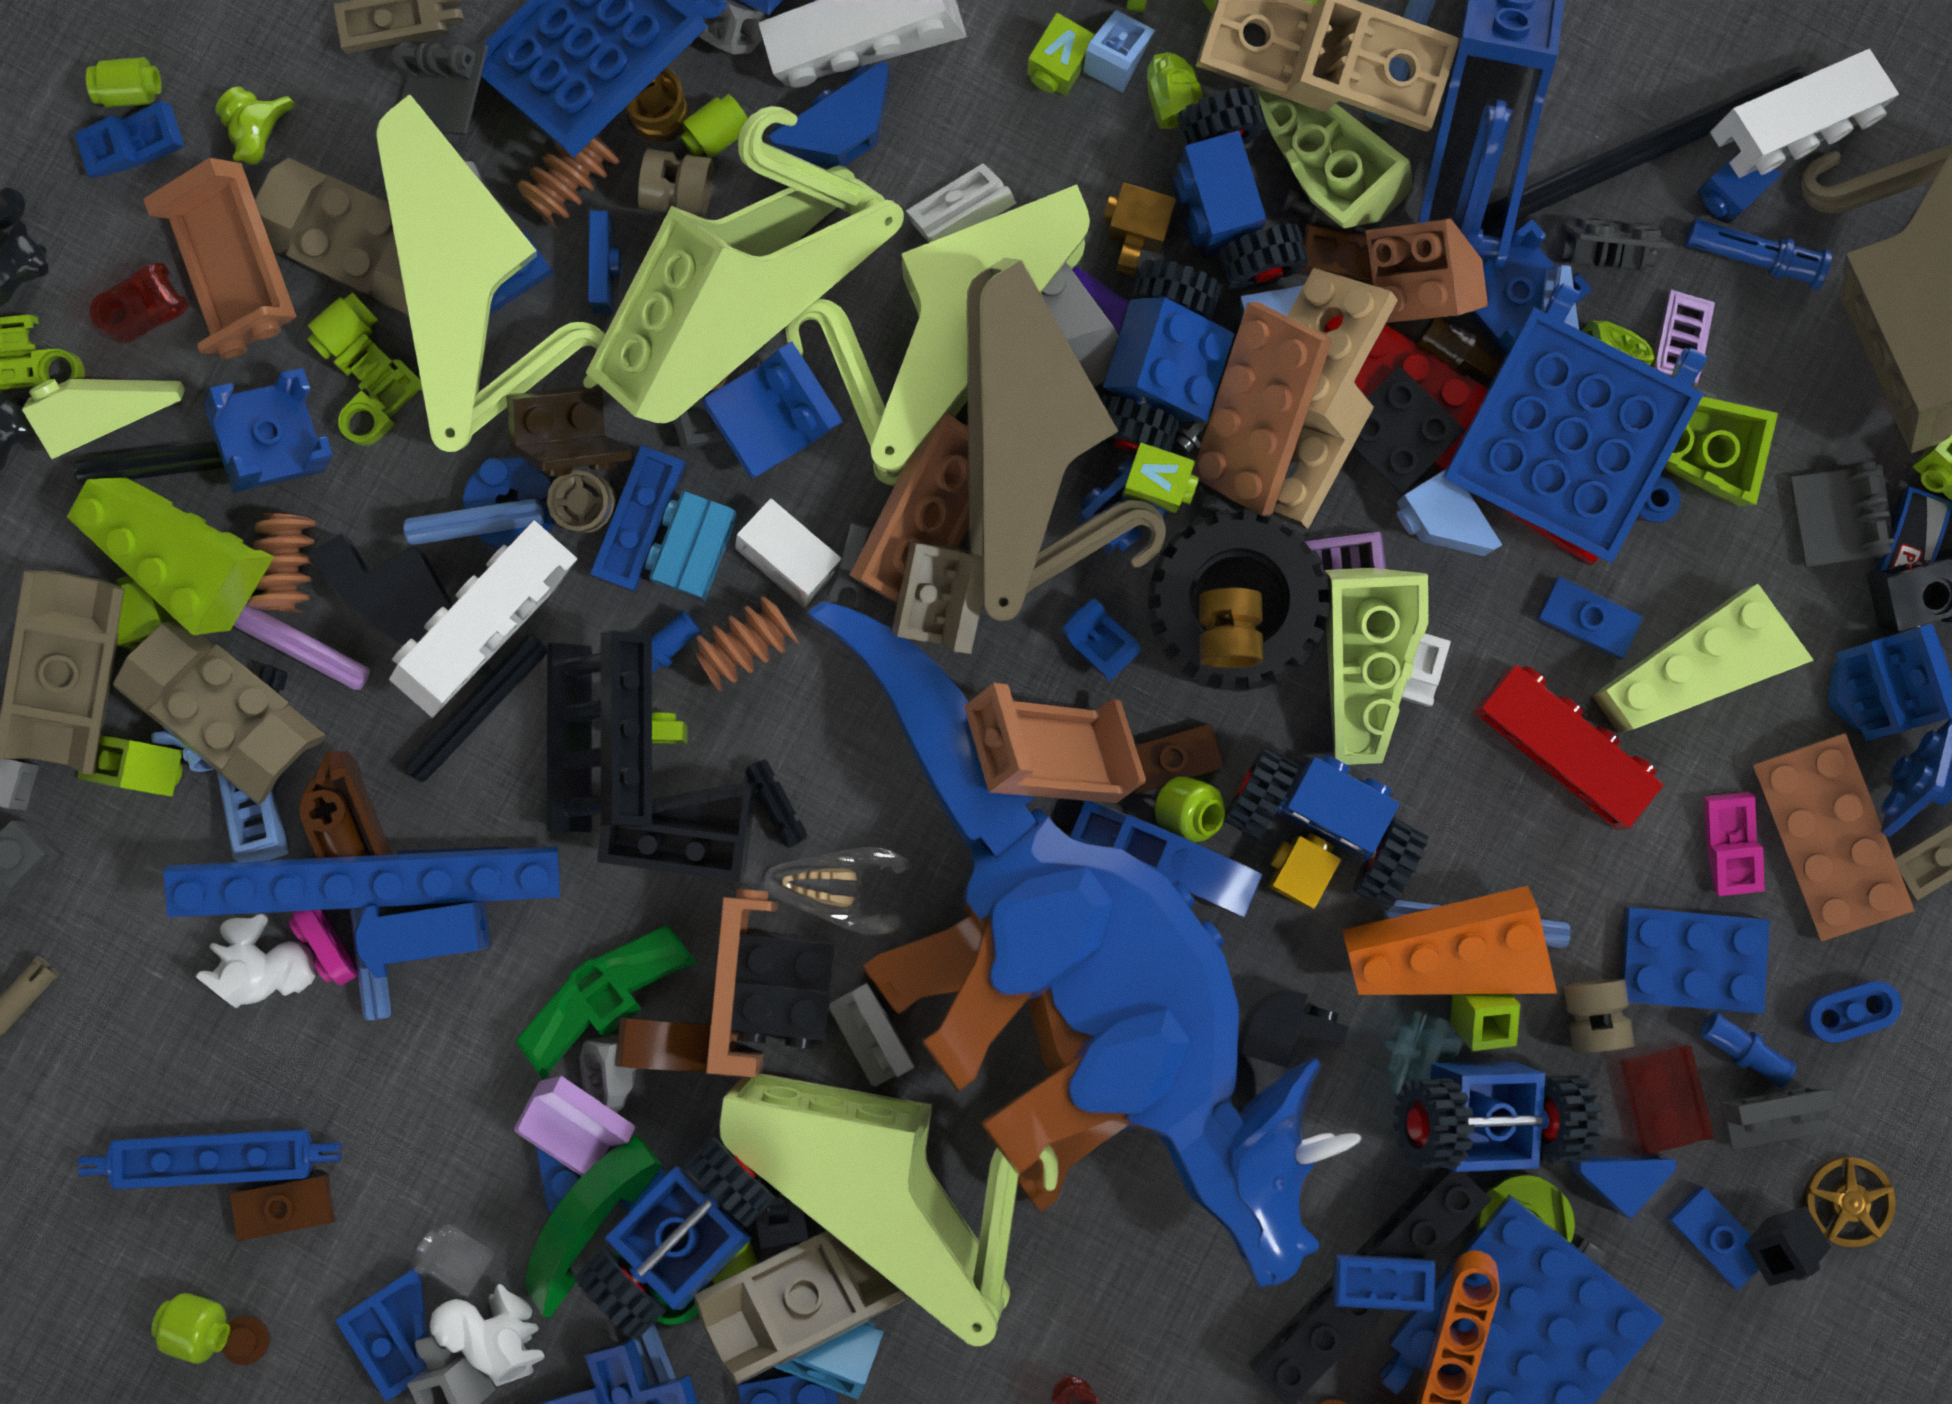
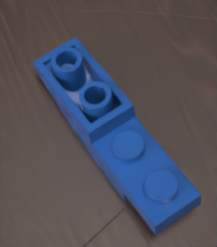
M1091 801L1084 802L1070 835L1071 839L1088 845L1122 849L1167 877L1171 884L1180 881L1192 897L1243 918L1247 915L1263 876L1262 873L1197 843L1128 814L1123 815Z

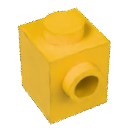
M1309 833L1306 839L1301 836L1293 837L1291 843L1283 841L1274 854L1270 865L1275 867L1276 870L1267 887L1306 909H1315L1341 859L1331 853L1334 848L1331 843L1314 834Z

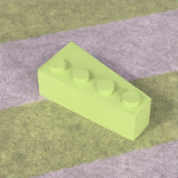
M1755 584L1733 595L1598 690L1592 697L1617 732L1622 733L1814 660L1760 585Z

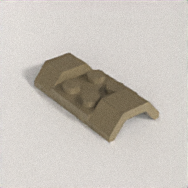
M289 157L270 169L255 202L273 252L409 316L389 203L335 177L320 173Z
M24 571L0 714V759L30 758L65 764L81 773L94 774L119 637L118 628L125 592L124 588L106 580L64 572Z
M177 620L162 623L129 654L113 683L114 688L259 806L266 800L278 777L305 750L319 745L326 738L323 732L289 706L287 700L218 644L214 645L202 634L192 635Z
M829 1231L812 1237L694 1294V1300L703 1328L724 1371L736 1385L778 1364L783 1365L867 1323L868 1319L910 1299L907 1294Z

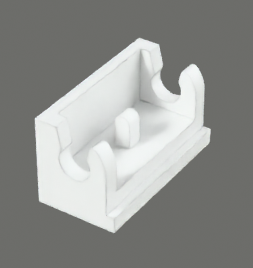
M770 499L756 513L736 537L735 549L804 608L835 574L834 569L842 560L840 556L773 499Z

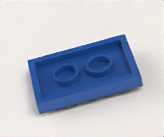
M1624 907L1620 979L1626 980L1628 1001L1764 1014L1770 920Z

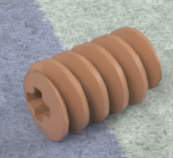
M596 136L574 158L555 143V148L560 158L546 153L542 160L547 171L535 166L529 170L535 185L524 180H520L517 183V188L527 204L556 229L557 227L551 217L553 213L564 218L570 216L564 204L565 200L567 199L580 205L582 200L576 189L579 186L591 192L595 189L589 175L593 173L604 179L608 176L601 162L605 159L615 165L620 163L616 155Z
M261 514V516L268 520L256 522L254 530L256 533L267 538L254 541L252 548L254 550H263L274 556V559L255 589L262 594L250 597L247 604L254 609L264 611L302 613L301 610L295 608L296 603L310 600V595L297 590V585L311 582L312 577L298 570L299 566L313 563V559L300 553V548L315 545V540L303 535L302 529L315 527L316 521L291 514Z
M765 596L759 599L762 613L758 614L749 606L743 608L746 621L744 624L732 615L727 618L729 633L726 634L716 625L711 627L714 641L711 644L700 635L695 637L697 646L695 654L719 692L722 691L721 675L725 676L732 683L738 681L736 666L739 665L748 673L754 672L752 659L754 655L766 664L770 662L769 646L774 647L781 654L787 652L784 637L788 636L794 642L800 644L776 604Z

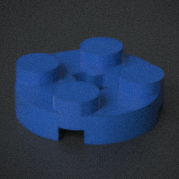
M520 457L491 458L482 463L480 469L474 472L466 485L463 496L464 509L499 504L502 496L508 497L510 492H517V499L519 501L537 498L542 502L545 519L541 526L548 533H550L556 522L550 515L547 506V495L552 484L551 480L547 475L543 474V471L527 464V461ZM527 527L477 536L486 544L500 549L504 544L509 547Z

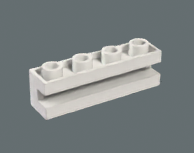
M1867 49L1733 108L1710 133L1719 147L1735 141L1741 152L1730 162L1738 178L1756 170L1761 175H1764L1780 166L1787 156L1792 155L1795 160L1800 159L1816 149L1823 140H1826L1828 144H1833L1848 135L1854 129L1853 127L1858 124L1861 129L1872 126L1887 114L1884 107L1897 97L1899 93L1872 51Z

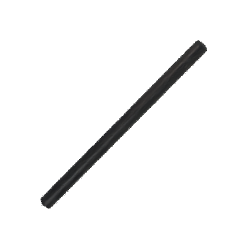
M1796 66L1524 188L1516 221L1711 134L1710 131L1733 108L1806 77L1804 69ZM1507 196L1486 206L1480 229L1484 230L1483 235L1501 228Z

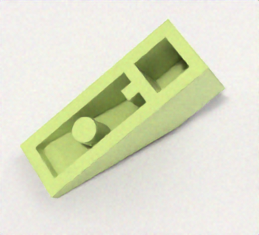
M51 379L29 391L31 397L28 398L22 411L49 456L53 459L182 400L185 388L181 381L70 379L58 385L55 379Z

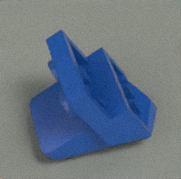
M1933 623L1836 653L1838 661L1834 664L1831 674L1828 705L1851 729L1863 734L1865 742L1952 718V675Z

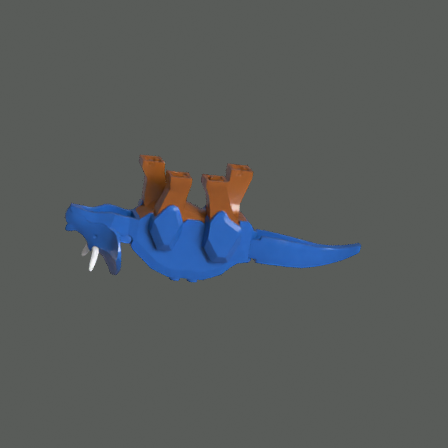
M824 601L807 611L809 618L851 649L877 679L896 714L906 739L934 795L964 844L971 848V877L963 896V910L968 917L947 930L878 954L863 965V970L896 1016L920 998L958 992L938 1029L921 1041L957 1092L975 1080L988 1046L1026 1001L1028 1002L1041 1060L1051 1074L980 1122V1124L1016 1174H1019L1018 1185L1035 1209L1042 1212L1057 1201L1071 1166L1119 1131L1140 1128L1154 1133L1161 1139L1187 1194L1226 1229L1258 1288L1267 1285H1277L1290 1279L1298 1271L1303 1256L1312 1254L1319 1248L1318 1240L1301 1224L1299 1200L1301 1185L1313 1168L1315 1162L1346 1151L1356 1145L1361 1139L1360 1135L1353 1133L1334 1136L1332 1133H1323L1303 1140L1302 1114L1312 1083L1321 1068L1320 1062L1317 1058H1311L1288 1070L1265 1087L1238 1114L1237 1110L1232 1106L1229 1097L1234 1092L1236 1085L1239 1005L1225 955L1219 948L1225 942L1210 921L1206 920L1201 924L1190 908L1195 905V901L1180 881L1171 884L1167 877L1122 849L1088 845L1069 838L1055 826L1041 809L1036 808L1029 812L1027 807L1033 802V796L989 793L964 708L968 701L945 671L908 639L894 636L891 634L892 628L869 616ZM1047 1145L1053 1148L1058 1159V1180L1055 1189L1052 1191H1048L1044 1187V1166L1039 1158Z

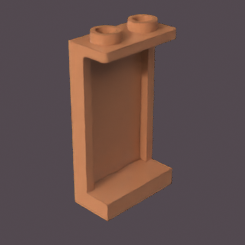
M208 158L143 198L149 216L167 218L172 226L210 333L209 337L197 343L201 354L219 355L221 359L241 356L247 352L246 346L256 340H264L278 335L281 332V326L297 317L242 163Z
M993 683L964 706L989 793L1117 803L1146 781L1121 700L1111 699L1096 710L1013 701L1008 684Z
M736 889L735 898L723 897L706 1073L755 1078L763 1070L764 1052L736 1050L738 1031L731 1030L740 934H747L749 913L751 910H778V902L768 901V892Z

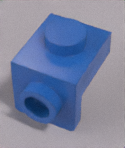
M1095 598L1090 600L1085 606L1076 609L1070 615L1067 624L1062 628V632L1071 647L1109 682L1143 650L1136 639L1107 615L1102 604Z

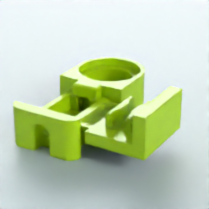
M33 315L0 317V392L1 390L34 388L41 383L51 380L49 366L57 358H65L69 361L72 373L68 380L84 379V364L77 355L65 350H36V345L29 342L28 333H30V330L28 329L34 328L33 325L39 324L38 317ZM30 369H31L32 372H33V377H30V374H29V370H30Z
M365 334L360 336L334 361L347 376L353 373L361 381L358 385L361 391L344 406L338 418L341 433L356 445L369 446L379 441L395 425L390 418L419 390L423 392L421 380L401 360L395 359L391 361ZM368 351L357 363L349 368L360 356ZM393 363L398 367L396 370L391 367ZM365 389L370 393L369 396L363 392ZM360 411H367L374 418L372 430L366 435H354L350 430L351 418Z

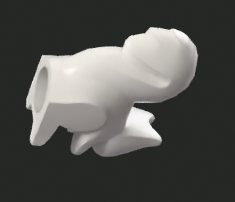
M258 914L253 918H231L224 921L220 927V932L230 945L227 947L212 942L209 946L221 959L219 966L213 972L203 970L199 971L195 976L235 1008H238L240 1005L262 1001L276 989L285 996L292 992L300 993L308 985H311L317 974L313 964V959L316 958L309 947L300 941L289 940L279 943L267 954L255 946L256 941L268 922V918L264 914Z
M498 1284L495 1287L494 1294H490L488 1297L493 1318L484 1320L475 1306L467 1301L454 1299L438 1306L432 1313L430 1320L431 1334L434 1335L439 1346H445L450 1352L454 1353L462 1351L467 1361L476 1369L486 1373L496 1386L530 1375L534 1371L532 1365L545 1358L541 1350H526L524 1343L532 1339L531 1334L539 1330L537 1324L526 1323L532 1316L531 1306L521 1297L508 1292L501 1284Z

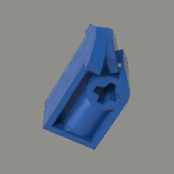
M485 901L381 916L380 907H377V905L367 906L354 933L356 955L365 963L375 978L389 976L388 964L491 948Z

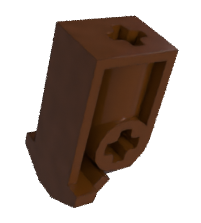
M331 751L325 754L317 776L311 778L300 802V820L316 858L393 855L359 772L361 770L358 762L348 751ZM325 802H334L337 806V811H334L331 816L325 815L322 817L319 813V808L324 806Z

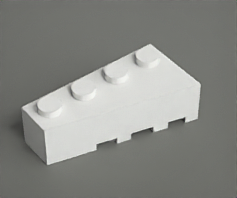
M817 0L758 22L773 75L784 85L791 87H803L813 83L820 77L967 37L956 0Z
M534 520L509 547L504 544L486 563L488 569L479 579L473 575L455 595L459 600L449 611L443 606L432 616L424 626L428 633L418 643L411 638L396 653L392 660L397 664V667L389 680L433 718L555 591L578 558Z

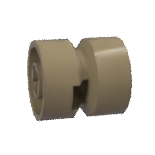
M651 148L646 149L639 177V207L641 209L667 212L673 206L705 218L709 209L713 187V158L687 154L682 160H677L674 152Z
M572 470L571 474L557 477L551 484L547 495L549 513L556 523L567 530L591 534L602 531L610 524L618 504L615 490L607 480L583 470Z
M1625 979L1596 980L1563 986L1566 1012L1575 1018V1021L1568 1026L1572 1052H1602L1635 1046L1631 1019L1623 1015V1010L1629 1005ZM1608 1014L1609 1024L1591 1026L1589 1016Z

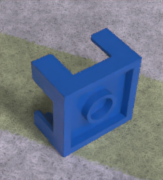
M1533 219L1513 234L1503 270L1493 268L1494 261L1486 259L1483 262L1488 306L1469 312L1505 356L1530 308L1535 307L1541 310L1546 270L1555 267L1538 247L1546 239V235ZM1578 273L1572 276L1574 289L1580 291L1575 302L1576 305L1593 290Z
M304 368L280 373L275 385L232 394L234 390L233 383L210 387L204 403V409L232 493L325 471L333 454L327 436L325 434L321 435L318 440L305 403L310 392V386Z

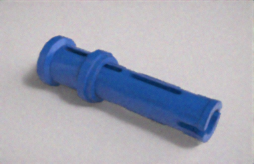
M1694 218V221H1692L1685 240L1686 247L1704 250L1768 269V274L1772 278L1780 280L1785 276L1809 283L1810 289L1817 291L1821 288L1827 277L1833 256L1831 250L1823 249L1821 252L1796 246L1793 239L1785 238L1776 242L1715 225L1698 218Z

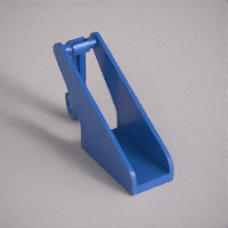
M1464 0L1456 35V37L1460 38L1446 82L1417 223L1429 221L1467 55L1534 68L1499 238L1483 235L1484 230L1480 229L1513 113L1512 109L1506 108V101L1496 100L1494 106L1486 105L1483 110L1452 220L1482 259L1494 261L1493 268L1503 270L1507 260L1538 123L1558 56L1565 0Z

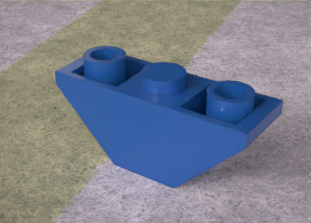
M883 60L875 66L871 64L864 65L850 76L849 83L839 90L829 89L818 95L812 101L811 108L797 117L795 125L788 126L777 123L773 128V133L769 135L770 145L814 165L830 168L838 165L846 166L878 145L890 85L889 67Z

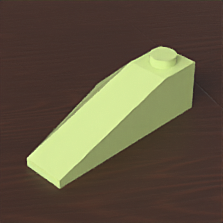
M1253 86L1249 87V89L1253 88L1257 91L1267 123L1266 127L1309 200L1341 227L1349 228L1382 221L1414 191L1410 160L1339 105L1334 104L1328 110L1322 112Z
M1379 568L1324 570V575H1327L1330 588L1327 591L1330 609L1329 616L1326 619L1334 758L1346 765L1383 763L1400 711L1398 707L1407 680H1410L1414 668L1413 661L1421 637L1424 638L1429 622L1428 575L1426 573Z

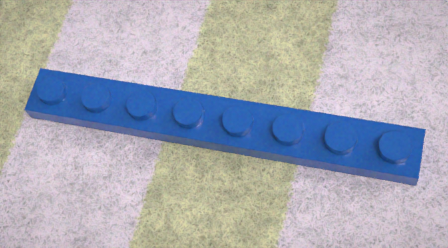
M558 847L169 865L163 871L167 918L365 908L373 905L385 907L560 898Z

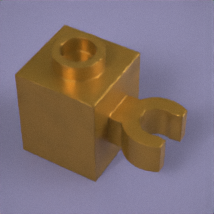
M1124 182L1119 197L1110 194L1102 220L1110 224L1107 239L1124 243L1116 272L1134 276L1142 249L1160 254L1176 198Z

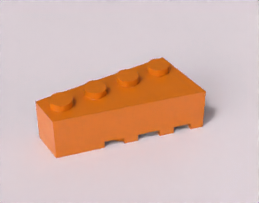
M1528 886L1342 929L1358 995L1557 993L1538 906Z

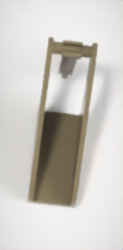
M1952 144L1837 185L1824 187L1817 183L1816 177L1840 163L1841 154L1833 151L1811 161L1804 170L1801 179L1803 198L1809 206L1820 212L1831 214L1846 212L1934 181L1903 232L1894 237L1846 253L1840 294L1841 302L1910 453L1937 445L1952 435Z
M1003 258L972 279L967 289L966 301L969 551L983 557L982 606H984L985 611L992 618L998 621H1008L1018 615L1026 593L1138 525H1145L1151 533L1149 542L1130 558V563L1138 568L1149 562L1160 552L1165 542L1166 534L1163 517L1154 506L1142 500L1126 499L1112 505L1040 549L1061 480L1068 464L1080 454L1118 432L1022 260Z

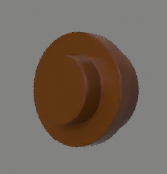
M249 1315L237 1317L228 1323L230 1335L225 1347L222 1349L224 1356L230 1362L237 1365H250L260 1360L267 1352L270 1344V1334L267 1326L260 1319Z

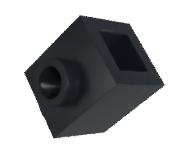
M1806 1206L1768 1217L1744 1244L1769 1286L1794 1279L1799 1281L1812 1276L1820 1269L1819 1262L1831 1248V1245Z

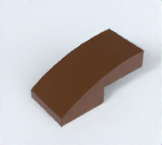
M620 1018L615 1066L668 1071L706 1072L711 1024Z

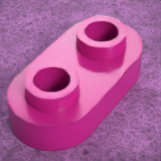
M324 910L292 911L293 916L288 919L289 925L301 942H309L317 956L313 959V964L322 979L327 983L334 981L339 986H342L357 977L356 963Z

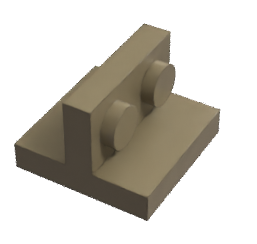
M910 541L891 634L900 638L941 644L952 651L971 654L983 601V557L958 546L942 544L941 547Z

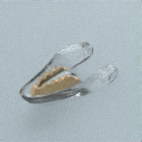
M880 847L848 849L778 864L766 872L764 886L777 899L845 929L865 935L886 934L904 929L905 920H902L895 913H891L885 918H880L878 914L870 917L863 913L859 900L863 874L871 865H879L881 869L889 866L895 873H903L907 869H911L912 861L896 852Z

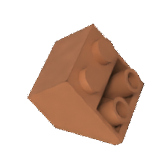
M1451 219L1366 230L1373 286L1392 291L1398 300L1386 323L1457 316L1488 306L1482 259Z

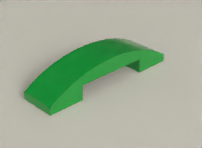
M636 1135L629 1139L628 1143L620 1144L596 1162L567 1192L543 1227L528 1263L524 1286L542 1316L550 1318L575 1285V1275L570 1269L571 1264L619 1199L622 1198L635 1203L661 1168V1162L643 1138Z

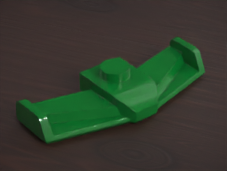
M668 924L594 959L588 958L569 973L568 979L514 1042L539 1077L545 1080L549 1076L550 1070L590 1023L605 1038L620 1026V1018H631L642 1009L630 994L631 992L686 966L691 967L698 963Z

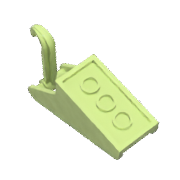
M409 94L390 109L379 121L376 131L377 143L431 439L439 449L446 452H455L466 447L475 432L507 407V395L524 394L580 348L591 346L597 350L605 333L589 323H569L556 330L479 392L493 295L504 282L535 259L537 251ZM589 375L583 381V385L586 388H592L597 384Z
M776 106L762 108L744 122L738 139V153L745 165L756 173L787 185L789 188L718 220H707L676 207H670L586 371L587 375L633 416L654 423H668L677 419L878 249L901 227L904 220L902 208L892 200H885L882 195L861 180L855 179L854 174L846 167L838 165L825 170L762 141V134L765 128L772 123L788 126L795 125L797 116L792 112ZM837 207L852 215L799 240Z
M1077 184L902 253L903 279L919 315V320L886 408L849 318L841 307L832 301L819 298L786 326L787 342L793 341L801 356L803 355V348L799 335L800 325L806 320H815L822 327L871 447L875 476L884 485L895 486L907 460L943 415L948 412L953 417H956L968 402L966 301L967 289L972 279L1003 258L1022 260L1039 292L1042 293L1065 262L1073 270L1083 257L1084 238L1088 233L1090 218Z
M762 1073L755 1078L742 1077L723 1098L720 1135L725 1147L967 1344L984 1346L990 1343L996 1334L997 1323L1001 1313L1007 1306L1010 1298V1287L1004 1275L1019 1174H1016L998 1147L995 1149L990 1162L980 1238L978 1240L927 1163L926 1145L932 1104ZM1047 1145L1039 1158L1044 1166V1187L1046 1190L1052 1191L1055 1189L1058 1180V1159L1053 1148Z

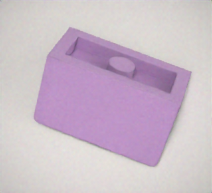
M558 1076L538 1082L514 1127V1131L580 1176H583L596 1162L605 1156L609 1146L628 1143L636 1126L564 1077Z

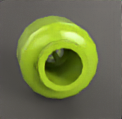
M1188 776L1175 777L1168 781L1158 793L1155 801L1154 812L1158 826L1194 843H1202L1212 837L1213 834L1218 832L1224 822L1225 807L1219 790L1208 783Z
M182 1293L176 1295L172 1300L161 1304L154 1316L151 1332L156 1340L159 1351L165 1355L192 1364H199L207 1361L214 1352L218 1353L225 1347L230 1335V1326L226 1323L225 1309L221 1304L191 1293Z

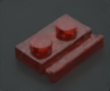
M1682 1045L1669 1050L1665 1049L1620 1060L1643 1153L1652 1154L1694 1144V1142L1715 1139L1691 1045Z

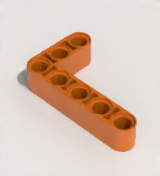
M1472 1250L1465 1252L1458 1257L1454 1265L1416 1404L1469 1403L1499 1297L1500 1287L1496 1262L1489 1254L1483 1251ZM1472 1273H1481L1489 1279L1486 1284L1479 1287L1471 1286L1464 1281L1465 1277ZM1466 1318L1472 1320L1476 1326L1468 1331H1459L1451 1324L1457 1319ZM1453 1363L1461 1366L1463 1371L1457 1375H1446L1439 1368L1445 1364ZM1329 1399V1400L1322 1401V1402H1320L1319 1404H1349V1403L1342 1402V1401H1339V1400H1331V1399Z

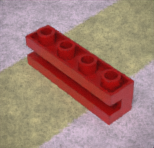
M1518 665L1506 669L1496 681V687L1488 696L1483 697L1472 712L1616 830L1629 829L1664 786L1661 781L1654 777L1657 773L1656 769L1637 755H1634L1632 758L1618 747L1620 740L1608 729L1600 725L1594 728L1581 717L1584 712L1574 701L1563 695L1558 698L1544 687L1547 681L1536 670L1529 666L1521 668Z

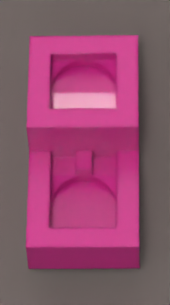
M1750 792L1704 796L1705 834L1715 894L1717 896L1764 892L1763 846L1757 842L1755 796Z

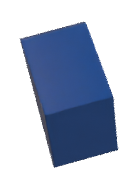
M1663 1155L1589 1157L1590 1159L1584 1162H1568L1569 1168L1612 1209L1629 1219L1633 1218L1676 1170V1160Z

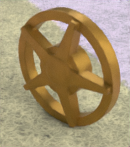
M1839 1157L1829 1160L1812 1174L1805 1190V1206L1826 1239L1837 1245L1861 1247L1871 1244L1882 1237L1893 1221L1896 1209L1894 1188L1884 1172L1866 1160L1855 1157ZM1845 1165L1843 1183L1836 1185L1832 1191L1817 1189L1820 1181L1828 1172ZM1854 1165L1861 1166L1870 1171L1878 1179L1882 1187L1866 1190L1858 1185ZM1815 1195L1828 1200L1831 1211L1836 1215L1829 1230L1822 1225L1817 1216ZM1884 1195V1213L1881 1221L1876 1226L1868 1213L1871 1209V1202ZM1848 1221H1860L1870 1231L1865 1236L1855 1239H1844L1836 1236Z

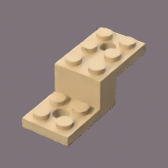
M1216 0L1195 66L1325 112L1338 101L1427 132L1432 129L1460 38L1357 0H1318L1315 4L1303 0ZM1254 23L1263 28L1266 34V41L1263 46L1254 47L1246 42L1243 35L1245 25ZM1392 58H1402L1409 64L1411 73L1408 81L1401 82L1392 77L1389 71V63Z
M1313 268L1287 317L1332 339L1290 461V463L1298 462L1297 471L1292 477L1284 479L1273 514L1270 515L1306 529L1310 527L1374 408L1355 385L1354 380L1398 301L1392 291ZM1343 316L1342 324L1338 329L1324 333L1325 325L1329 320L1334 317Z

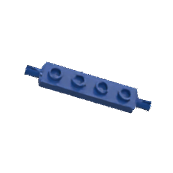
M309 1129L117 1139L111 1141L107 1155L80 1156L77 1166L97 1165L79 1168V1176L108 1175L112 1189L305 1179L310 1177L313 1163L341 1162L342 1152H323L339 1151L342 1149L340 1141L313 1144Z

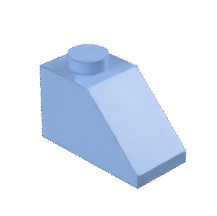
M1445 470L1408 492L1396 502L1400 508L1397 511V515L1402 526L1410 535L1416 533L1421 542L1480 556H1486L1502 545L1470 493L1441 478Z

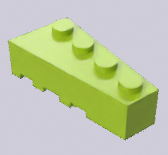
M1703 396L1664 469L1738 507L1757 505L1778 413Z
M129 478L87 479L66 516L192 635L231 631L274 559V556L263 550H254L242 543L243 540L229 532H220L205 524L206 520L200 516L179 510L173 506V502Z

